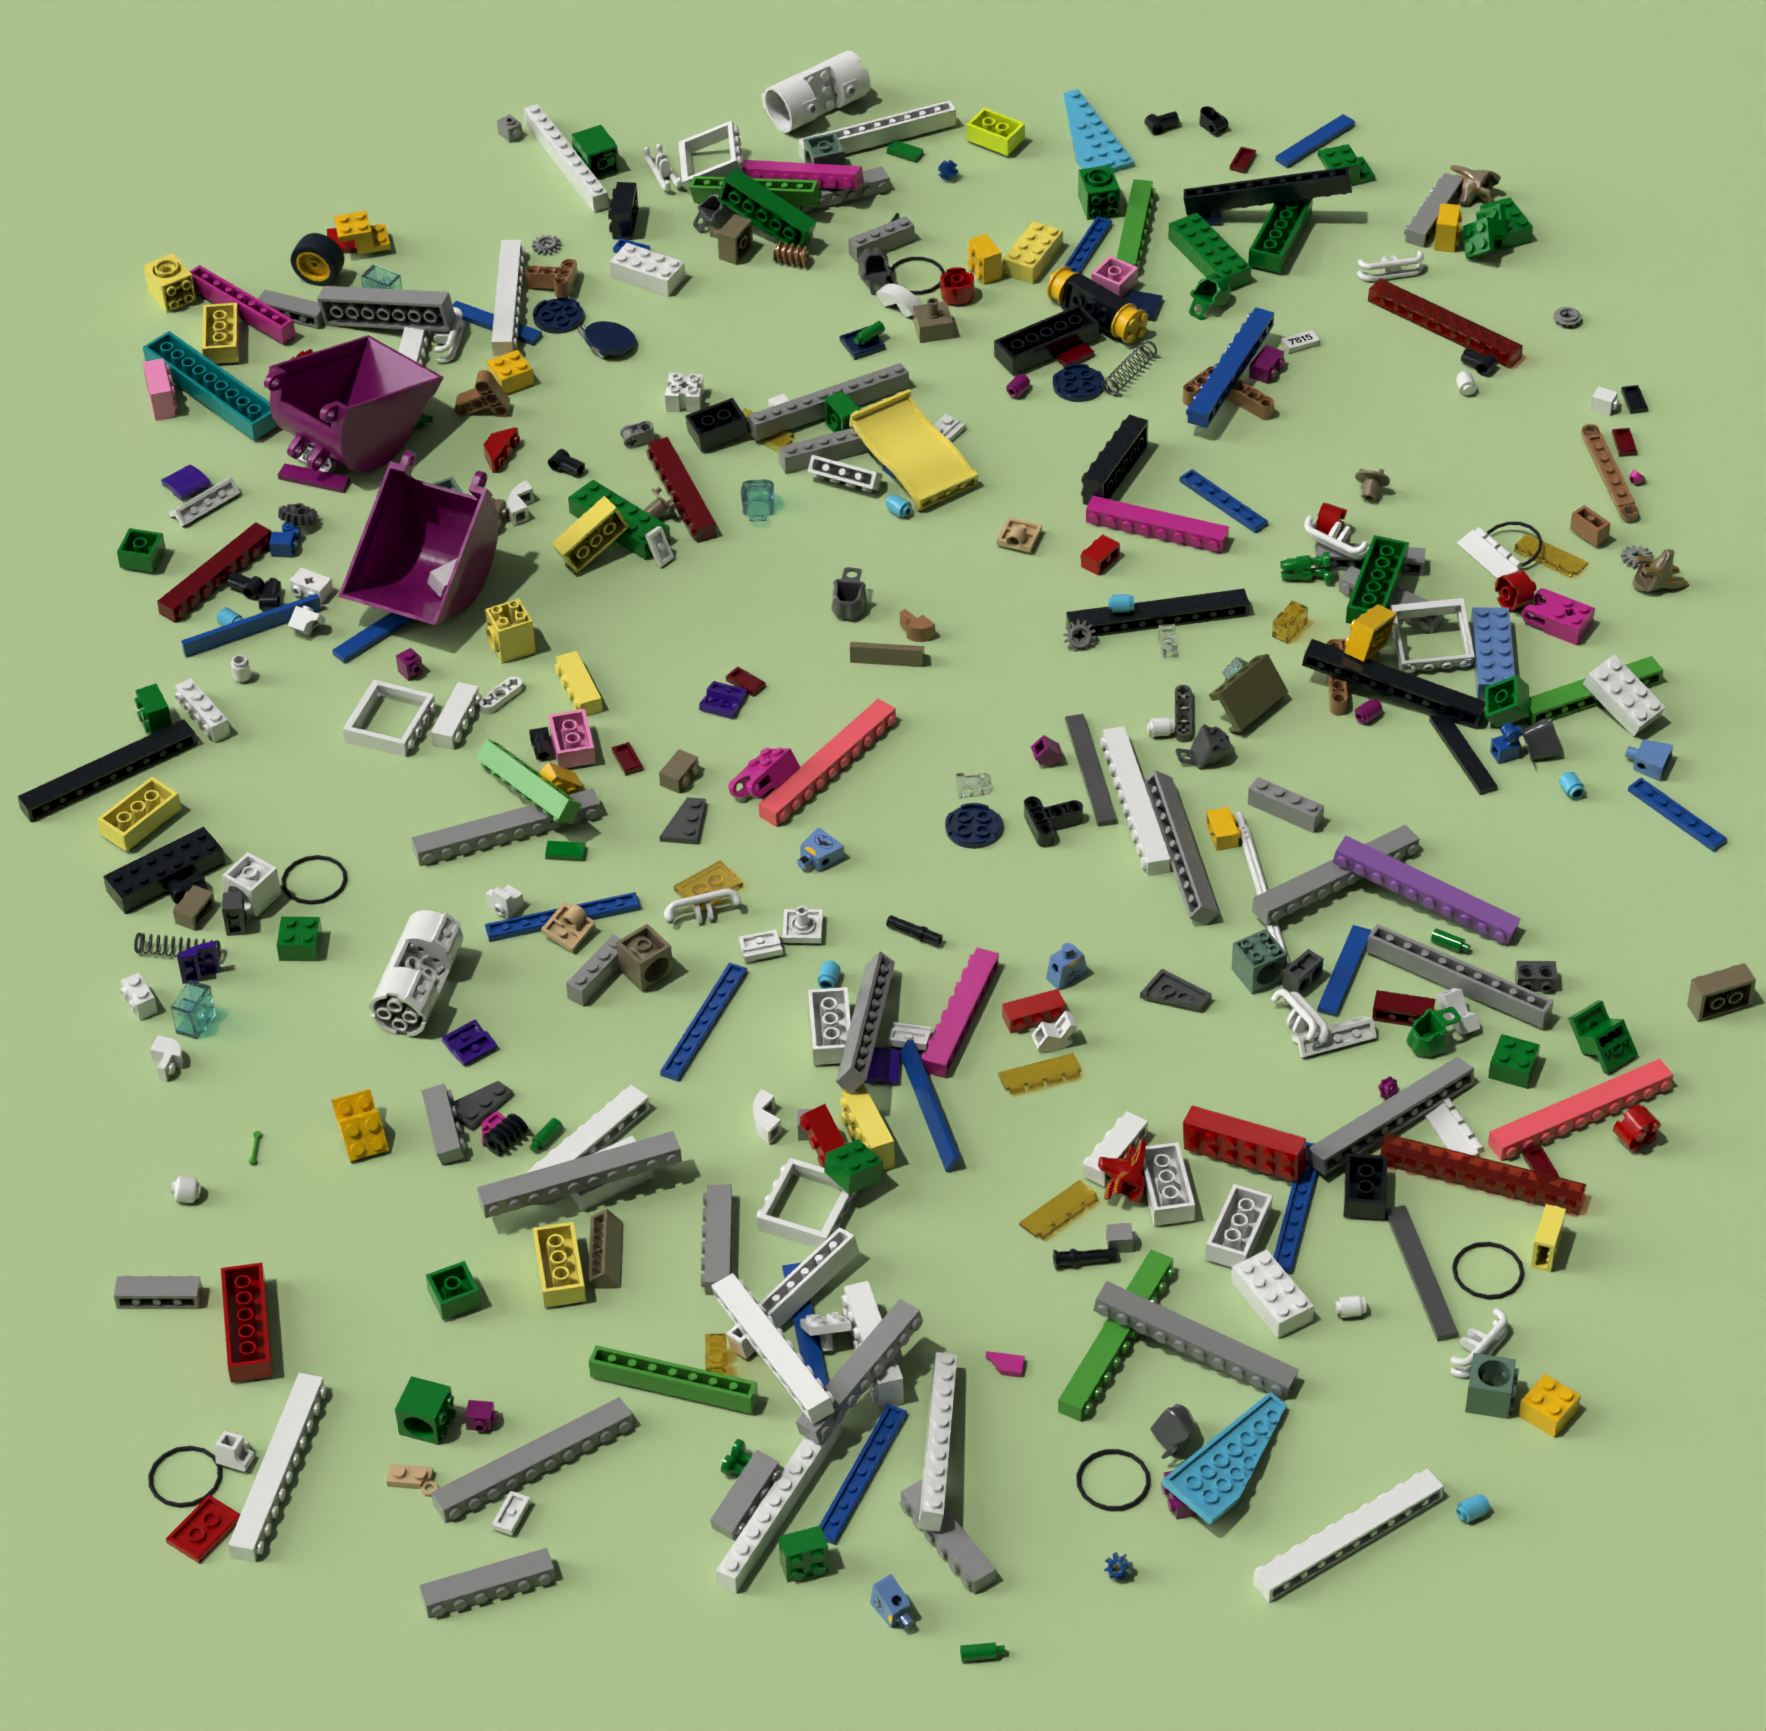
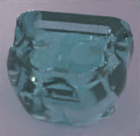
M752 479L743 482L740 492L743 507L742 513L749 516V521L751 522L767 521V515H773L775 512V487L773 482L766 479Z

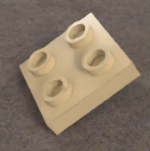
M1008 517L997 538V545L1031 553L1042 532V525Z
M563 902L542 927L541 933L573 953L593 929L595 921L589 918L580 906L575 904L570 906Z

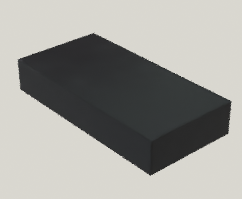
M1639 385L1621 387V393L1630 414L1647 412L1648 407Z

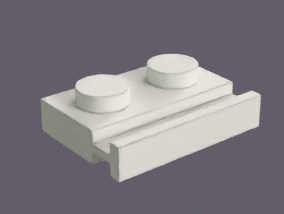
M947 414L942 416L933 425L951 442L966 429V423H959V420Z
M776 929L738 937L745 962L783 955V948L781 947Z
M893 1022L887 1038V1045L903 1048L907 1040H914L917 1050L926 1051L932 1027Z

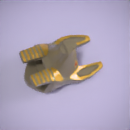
M1456 165L1450 167L1452 171L1462 175L1455 176L1463 178V189L1459 204L1467 206L1477 196L1486 203L1494 202V199L1489 196L1492 194L1491 190L1494 185L1499 183L1500 175L1489 170H1471Z
M1665 549L1654 560L1648 556L1635 557L1636 562L1640 566L1632 584L1641 591L1649 592L1660 588L1678 589L1687 586L1688 581L1672 577L1673 573L1679 572V567L1673 565L1674 550Z

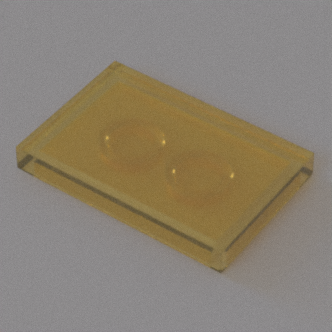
M719 860L674 885V891L683 899L721 889L730 888L736 891L743 887V882ZM720 899L711 900L710 903L713 904ZM699 903L700 910L704 909V903Z

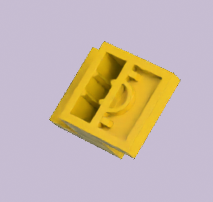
M367 211L334 216L339 242L355 240L358 255L391 249L385 223L370 226Z
M370 1088L331 1099L340 1137L344 1141L349 1161L389 1151L379 1111L375 1108Z

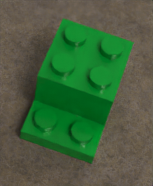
M1349 144L1318 150V157L1326 170L1342 167L1350 168L1352 186L1375 181V175L1364 157H1357Z
M1499 203L1477 211V221L1463 226L1465 255L1467 259L1494 251V241L1507 237L1505 204Z
M1597 1000L1568 1018L1582 1054L1597 1055L1604 1073H1610L1638 1055L1624 1019L1609 1018L1602 1000Z

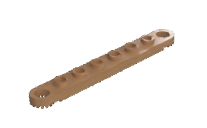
M1585 424L1582 427L1581 436L1620 517L1625 521L1636 520L1639 511L1603 435L1595 424Z

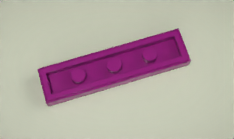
M284 463L278 473V479L341 493L344 492L350 482L347 476L319 470L314 471L309 468Z

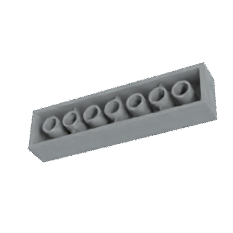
M324 286L317 297L324 323L330 326L404 329V327L427 331L450 332L456 321L449 292Z

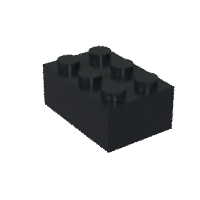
M617 182L616 189L613 188V199L610 202L611 209L608 211V219H611L609 232L612 233L613 239L633 240L639 210L637 183Z
M733 398L685 415L687 431L701 452L749 434L747 418Z
M1346 1153L1343 1217L1385 1219L1387 1156Z

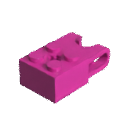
M1540 588L1534 598L1536 605H1527L1521 613L1524 622L1543 629L1544 633L1577 646L1593 625L1595 608L1550 590Z
M791 748L763 749L757 758L749 761L748 766L730 781L728 785L730 794L733 797H744L749 793L751 797L759 798L770 789H777L800 768ZM741 783L743 787L737 792V784Z

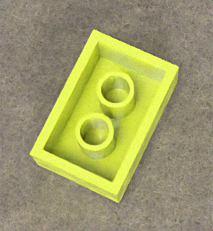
M983 108L966 124V140L1008 156L1025 140V123Z

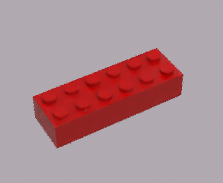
M1193 1105L1183 1121L1184 1149L1190 1152L1199 1153L1210 1158H1216L1295 1182L1299 1181L1307 1166L1306 1138Z
M261 1262L221 1268L227 1364L230 1381L232 1383L273 1377L263 1264Z

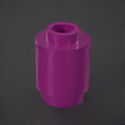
M1024 374L1017 375L1006 386L1007 393L1013 398H1019L1029 388L1030 380Z
M1376 699L1368 700L1355 709V717L1362 724H1367L1380 715L1382 705Z

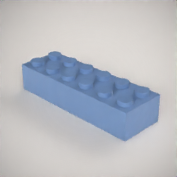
M1472 607L1470 624L1475 655L1476 695L1481 700H1485L1486 686L1515 676L1509 608Z

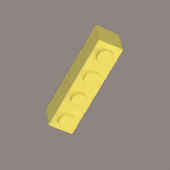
M573 651L556 656L557 664L554 665L556 674L561 676L562 686L567 688V695L569 699L573 700L574 709H585L586 716L601 712V697L578 652Z

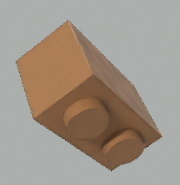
M1583 505L1572 513L1570 529L1597 547L1609 539L1611 523Z

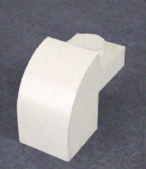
M1064 1011L1055 1024L1041 1022L1032 1033V1038L1039 1050L1052 1052L1064 1049L1073 1042L1071 1034L1078 1026L1072 1013Z
M158 1035L150 1052L152 1062L159 1064L157 1070L160 1081L167 1082L170 1076L174 1074L176 1068H183V1056L181 1047L176 1040Z

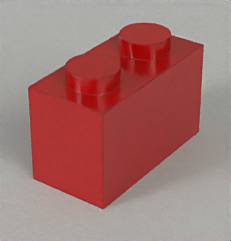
M1102 534L1087 549L1082 551L1080 555L1081 567L1099 576L1120 556V543Z

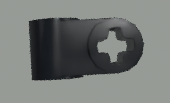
M1205 106L1201 108L1199 125L1205 128L1211 135H1216L1220 130H1226L1229 127L1227 119L1212 107Z

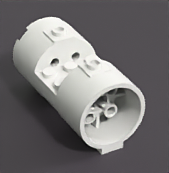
M847 50L766 88L764 93L761 94L763 108L767 111L772 123L781 132L788 133L815 120L826 112L835 108H841L866 96L871 86L868 71L866 68L863 69L860 64V57L853 51Z
M423 910L415 912L409 917L369 1004V1009L372 1013L371 1018L385 1031L397 1035V1032L406 1033L407 1036H415L423 1031L463 942V933L460 929L461 923L447 912L441 914L435 911Z

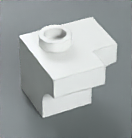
M296 606L288 627L296 632L310 636L312 630L316 626L324 625L326 619L320 614L313 612V609L303 606L301 608Z
M509 884L504 889L496 887L494 890L490 889L486 893L487 907L507 919H510L524 907L523 893Z
M224 1431L215 1443L216 1464L245 1472L254 1460V1452L249 1449V1442L244 1441V1436Z

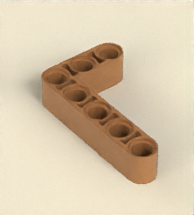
M1214 366L1206 368L1183 386V403L1185 405L1192 404L1194 396L1198 395L1202 384H1205L1208 375L1212 374ZM1239 379L1226 399L1260 419H1271L1274 414V400Z
M1332 639L1327 642L1328 645L1342 650L1346 649V639ZM1379 651L1368 659L1377 662ZM1327 675L1330 712L1336 716L1344 715L1347 710L1348 699L1346 681Z

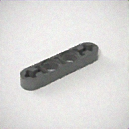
M1179 685L1175 688V738L1179 742H1188L1192 738V690L1187 685ZM1181 693H1185V698H1181ZM1186 705L1188 708L1181 709L1179 706ZM1186 718L1188 721L1181 722L1179 719Z

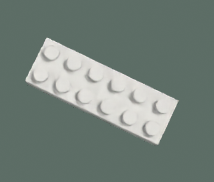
M868 1281L844 1286V1295L841 1296L844 1307L842 1308V1315L851 1322V1331H848L850 1337H854L853 1346L855 1351L882 1320ZM896 1357L886 1365L882 1374L871 1383V1398L873 1402H877L879 1410L885 1409L887 1404L893 1406L904 1404L903 1377Z

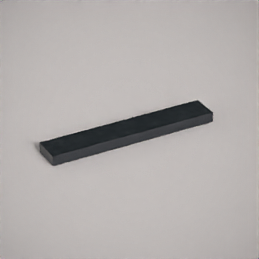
M1438 714L1430 716L1429 722L1479 795L1497 790V784L1450 717Z

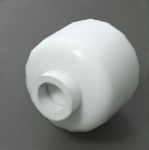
M178 1176L176 1182L172 1181L170 1194H174V1199L177 1202L193 1203L195 1199H199L201 1183H198L195 1177Z

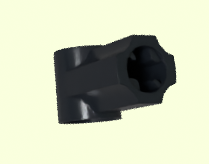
M1176 111L1160 116L1150 114L1145 118L1144 123L1153 135H1159L1164 129L1178 125L1179 118Z
M1466 348L1461 356L1462 362L1475 367L1476 371L1482 376L1489 374L1498 364L1494 355L1487 354L1484 356L1469 348Z
M559 449L548 460V465L552 470L556 472L564 470L579 477L583 474L585 463L570 457L569 453L564 449Z
M232 572L227 580V585L243 592L245 597L253 600L264 589L265 582L258 576L249 578Z
M269 578L265 582L263 594L259 596L260 610H271L280 607L281 581H278L276 578Z
M548 727L529 729L531 745L534 747L536 759L541 762L548 761L552 757Z
M203 874L184 881L178 878L172 879L166 885L170 897L175 904H179L185 893L193 885L208 890Z

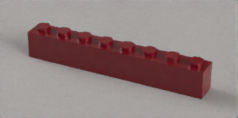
M665 437L648 442L647 457L649 460H652L654 470L658 471L660 481L664 482L666 492L670 493L671 501L676 504L678 514L682 515L684 525L688 526L690 536L694 537L697 543L716 538V523L669 438Z
M255 522L157 601L159 614L174 623L183 618L227 582L232 572L238 573L270 547L269 542L272 531Z

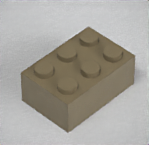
M1745 963L1714 971L1707 975L1697 976L1691 979L1687 1006L1698 1022L1752 1005L1756 979Z

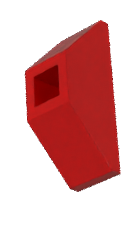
M514 427L491 433L485 441V458L492 473H496L503 466L504 461L511 455L515 446L519 445L520 436L518 428Z

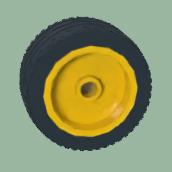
M310 233L298 242L292 252L290 261L293 270L302 280L312 285L326 286L332 283L342 270L345 256L338 243L333 239L320 233Z

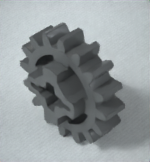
M303 503L287 504V506L282 505V507H279L278 518L282 521L285 520L286 523L291 522L295 526L308 525V523L313 524V522H316L317 511L314 508L310 509L309 506H305Z

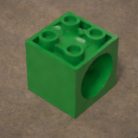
M411 1376L395 1408L399 1435L439 1445L442 1437L445 1438L447 1435L449 1422L453 1421L456 1415L451 1386Z

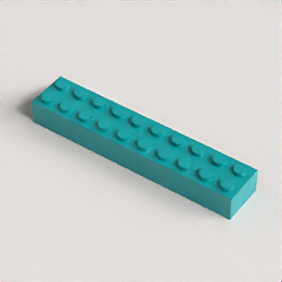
M168 331L143 346L145 361L163 358L164 364L169 366L173 383L255 441L278 427L272 417L269 401L172 332Z

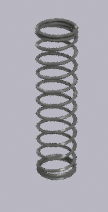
M1144 340L1102 382L1104 390L1110 395H1116L1123 388V385H1126L1138 373V370H1141L1149 362V359H1152L1157 354L1155 344L1149 340ZM1143 343L1151 344L1155 349V353H1147L1143 347L1149 350L1150 348L1144 346ZM1137 350L1143 351L1147 355L1148 361H1145L1144 357L1137 353ZM1115 373L1121 374L1125 378V384H1123L1120 378L1115 376ZM1107 381H1110L1117 388L1116 392L1109 388Z
M138 932L134 940V950L136 953L143 951L144 954H147L150 951L152 955L157 952L162 956L165 952L167 956L173 954L174 957H177L173 951L175 936L171 940L170 954L166 952L168 936L164 937V950L160 954L158 950L160 944L159 934L156 938V950L154 953L151 951L153 935H149V949L147 952H144L145 933ZM180 937V939H179V952H178V954L181 953V949H182V944H183V938H182V937ZM190 938L187 939L186 950L190 948ZM197 938L194 941V946L198 945ZM215 940L219 957L221 945L219 940Z

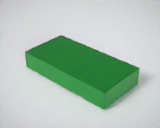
M894 140L887 148V154L916 163L923 154V149Z
M547 841L545 859L583 861L586 844L585 842Z

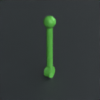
M260 1131L253 1133L255 1140L252 1156L249 1158L250 1165H254L257 1162L255 1156L258 1140L262 1137Z

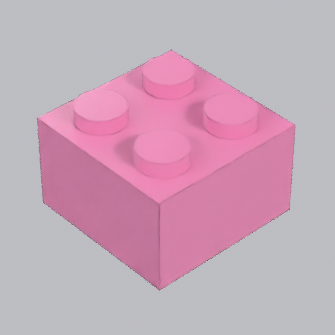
M1109 256L1091 273V280L1123 298L1138 283V267Z

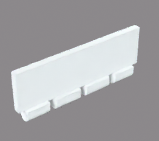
M1478 527L1475 531H1470L1457 542L1461 549L1496 579L1519 571V568L1522 567V563L1516 557L1512 556L1503 546H1500L1481 527Z
M1447 1098L1443 1103L1425 1113L1424 1117L1455 1162L1460 1164L1479 1156L1484 1147L1478 1138L1475 1137L1469 1125L1465 1123L1459 1111L1455 1109L1456 1107L1450 1098Z

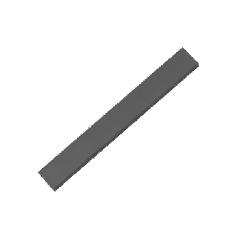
M1084 714L1065 716L1066 726L1097 826L1116 824V816Z
M1406 1206L1387 1208L1385 1215L1437 1341L1456 1338L1458 1331Z

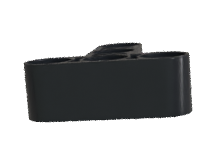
M1034 796L1027 797L1024 800V818L1036 843L1043 848L1050 847L1054 842V831L1081 824L1083 821V804L1080 801L1072 800L1044 807L1039 798Z

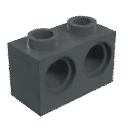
M224 892L222 914L226 935H246L247 915L243 893Z
M1307 949L1283 970L1282 986L1290 992L1302 993L1322 975L1324 958Z
M1516 961L1515 983L1533 992H1556L1558 980L1556 961Z

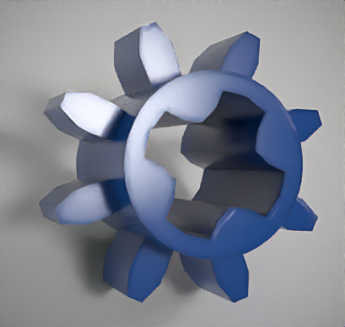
M944 160L938 167V171H940L939 176L944 180L948 178L952 180L958 172L956 169L957 164L952 160L948 162Z
M1115 1552L1113 1559L1107 1558L1105 1560L1108 1563V1567L1104 1571H1108L1111 1574L1110 1579L1118 1576V1579L1121 1581L1124 1579V1574H1131L1128 1567L1132 1562H1128L1126 1559L1127 1554L1119 1556ZM1117 1562L1120 1563V1567H1119L1120 1570H1117V1569H1116V1568H1117V1564H1116Z

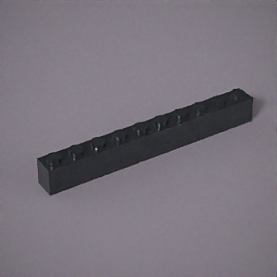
M1342 167L1184 189L1183 199L1187 215L1205 212L1212 213L1220 210L1247 208L1249 206L1278 204L1286 201L1313 199L1323 196L1329 197L1338 194L1345 195L1352 193L1350 168Z
M1245 588L1138 602L1134 603V611L1126 613H1112V609H1108V607L1066 612V627L1071 629V622L1077 625V620H1080V624L1085 620V626L1091 624L1092 626L1089 629H1095L1096 631L1091 633L1092 636L1097 637L1249 616V600ZM1079 631L1078 634H1075V637L1077 639L1085 637V635L1081 633L1082 631Z
M1312 639L1305 652L1302 663L1304 667L1431 713L1450 717L1453 721L1477 729L1483 716L1485 701L1370 659L1363 662L1344 653L1345 650Z
M185 719L178 721L17 796L20 809L30 822L42 818L196 746L195 731Z

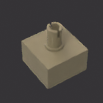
M734 214L721 229L715 226L711 228L710 236L718 239L720 260L737 265L753 247L752 220Z
M929 298L927 300L928 304L913 306V323L920 343L953 339V320L946 301L938 302L937 298Z

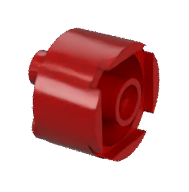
M950 268L947 270V273L944 275L942 273L940 277L941 298L947 302L948 306L968 305L972 302L974 297V275L972 272H966L965 268Z
M1323 502L1318 513L1315 529L1328 535L1334 524L1338 521L1342 523L1339 530L1341 532L1345 523L1342 519H1345L1348 510Z
M1524 570L1497 578L1495 592L1499 594L1497 600L1502 608H1509L1510 611L1533 603L1534 591L1537 590L1536 583L1531 581Z
M1637 1104L1623 1114L1625 1118L1622 1122L1618 1120L1613 1127V1132L1633 1153H1636L1646 1142L1651 1144L1658 1137L1656 1132L1661 1127V1123L1645 1106Z

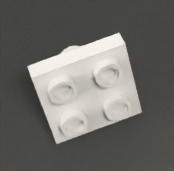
M799 906L796 909H784L782 942L821 943L823 909H808L805 906Z
M839 1312L826 1313L827 1316L820 1317L817 1314L807 1315L805 1319H800V1327L810 1336L820 1335L821 1351L834 1350L833 1333L851 1331V1322L839 1314Z

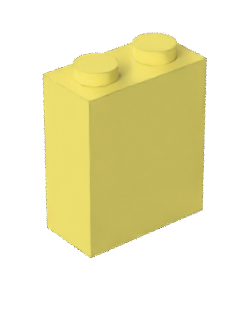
M1548 1204L1545 1205L1534 1240L1531 1260L1532 1268L1551 1272L1563 1234L1566 1209Z

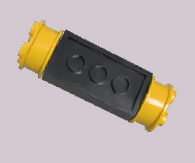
M1063 266L1050 275L1047 296L1050 300H1057L1063 310L1080 304L1099 322V331L1111 338L1121 337L1126 344H1132L1145 335V328L1148 322L1146 311L1138 310L1131 302L1081 273H1074L1068 266Z

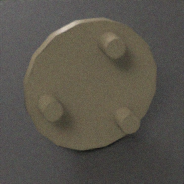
M1359 469L1355 474V479L1363 484L1361 497L1368 501H1375L1377 499L1379 487L1390 484V478L1384 474L1383 469H1379V472Z
M660 487L652 488L651 491L657 498L644 511L657 519L667 509L675 516L677 513L672 508L676 504L670 499L666 502L659 493L662 491Z

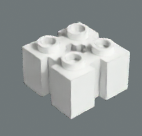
M669 373L668 387H666L665 392L666 411L680 412V409H686L687 412L693 413L701 410L704 395L703 374H690L689 377H685L682 373Z

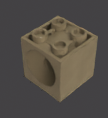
M648 924L616 942L618 969L642 991L673 972L671 945Z

